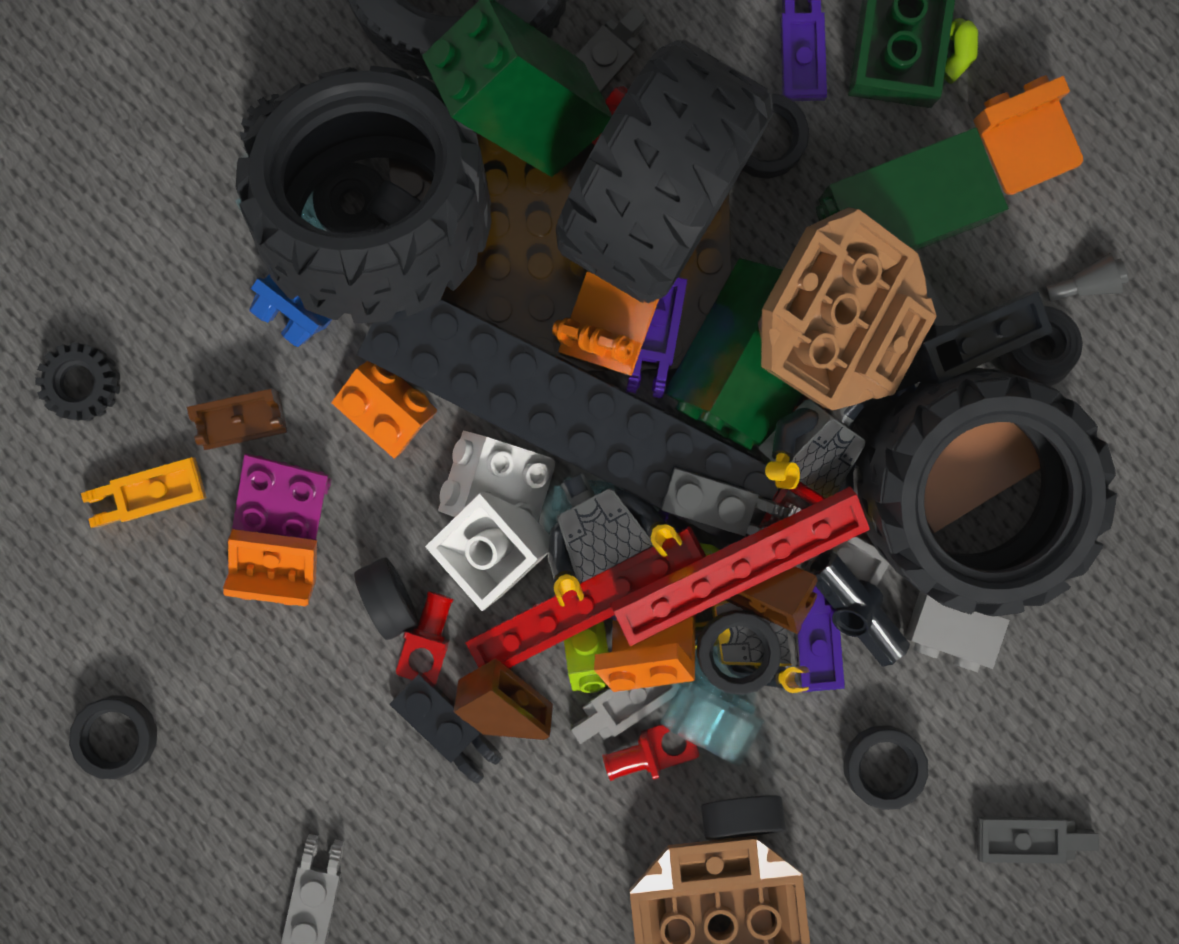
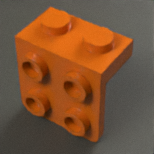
M1047 75L1037 78L1023 86L1024 93L1010 98L1008 92L997 95L984 102L986 109L973 120L1002 189L1008 195H1014L1073 170L1083 162V155L1059 102L1070 92L1064 76L1049 81Z
M696 614L632 646L629 645L618 620H613L612 652L595 654L594 671L613 692L695 681Z

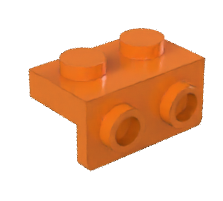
M369 361L356 368L331 402L394 459L404 451L422 426L437 413V409L429 402L425 394L414 389L401 377H397V375Z
M232 529L228 538V576L223 586V594L245 600L253 599L285 605L307 606L316 582L317 540Z

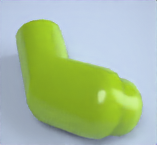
M963 18L953 20L950 39L954 41V53L946 61L944 79L950 84H953L978 56V29L972 21H966Z

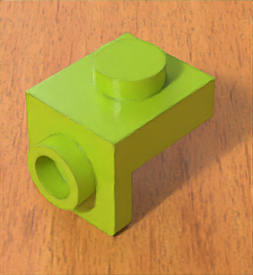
M600 622L564 640L567 669L572 691L595 693L608 686L594 671L595 654L609 653L604 622Z

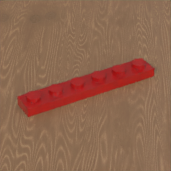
M848 487L610 603V606L629 645L632 646L870 530L857 494L851 487Z
M689 526L677 532L682 540L681 546L674 538H668L663 542L662 548L668 555L666 557L661 556L655 547L651 546L580 583L584 594L582 601L579 600L576 591L569 590L562 597L565 603L563 607L560 606L556 595L470 638L465 644L478 668L495 658L507 668H510L614 616L615 614L610 603L706 557L692 528Z

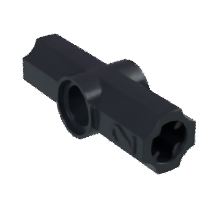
M833 549L819 554V556L808 563L805 571L816 575L817 583L815 586L835 609L832 615V622L840 632L848 636L858 637L882 667L893 665L899 658L906 655L910 643L881 609L883 594L879 588L868 581L858 580Z

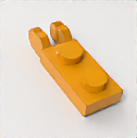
M195 457L111 480L109 485L81 493L83 503L98 502L105 497L114 495L118 510L102 512L89 518L90 528L120 520L121 522H127L207 498Z

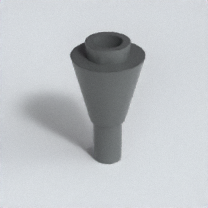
M1109 253L1072 275V278L1046 286V291L1050 302L1076 294L1078 296L1123 293L1122 284L1128 283L1129 279L1123 260L1121 258L1114 260L1113 255Z

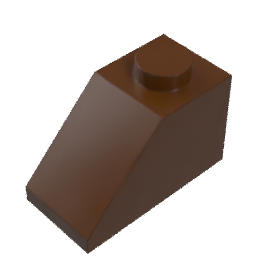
M496 658L458 680L454 713L483 735L545 740L550 737L553 704Z

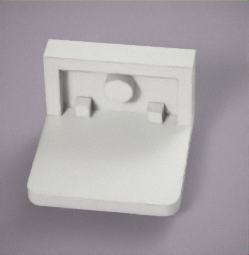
M463 430L461 439L457 441L453 449V464L448 480L444 482L440 491L441 503L438 511L456 517L479 493L484 491L529 512L538 522L555 469V461L551 457Z

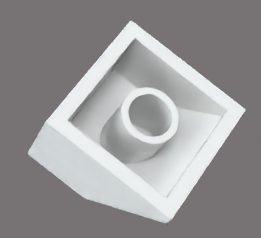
M483 491L425 547L480 610L483 611L508 592L548 554L550 535L529 512Z

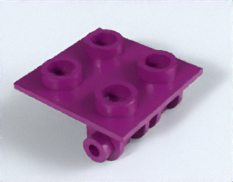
M245 453L232 529L316 540L324 497L330 490L332 478H328L329 475L322 471L316 472L300 468L299 465L293 466L284 461L281 463L263 458L261 455L254 456Z

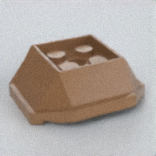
M848 207L806 227L762 308V316L758 321L762 340L761 367L820 406L830 410L856 405L871 398L879 399L894 395L937 317L932 299L927 297L925 275L918 253L859 209Z
M756 836L668 845L629 889L635 944H810L803 874ZM718 914H724L731 918L730 926L722 932H714L708 927L710 919Z

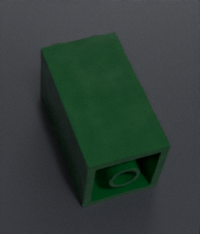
M479 0L422 55L451 118L551 177L556 175L602 134L612 117V113L585 63L495 0Z
M976 127L830 184L818 199L820 206L816 207V213L819 221L848 207L859 209L911 249L918 251L987 224L1009 208Z
M739 258L664 393L678 401L675 409L696 421L698 419L707 424L705 428L727 440L730 438L751 450L754 444L761 446L775 431L776 423L779 419L792 413L802 393L761 367L762 340L758 321L762 316V308L783 269Z

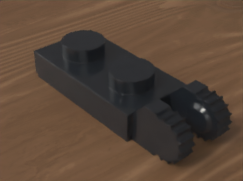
M421 672L389 704L450 763L454 762L457 768L476 784L484 778V774L480 767L462 752L471 742L488 762L497 765L503 759L501 753L489 740L454 713L455 704Z

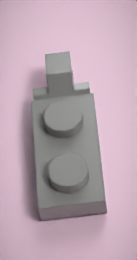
M681 683L613 692L608 687L590 699L591 702L582 707L587 716L570 727L571 732L579 744H582L598 732L603 740L611 735L615 737L681 693L685 688Z

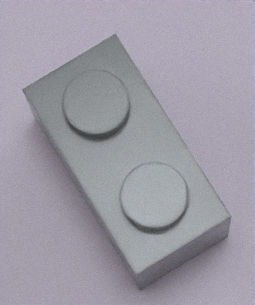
M920 591L905 638L915 642L913 650L933 658H938L940 651L956 656L954 665L978 673L980 665L991 669L994 668L1010 620L999 616H987L977 612L966 614L943 606Z

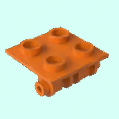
M587 272L571 317L557 320L553 325L552 333L561 343L558 352L632 376L659 299L650 303H642L595 274Z

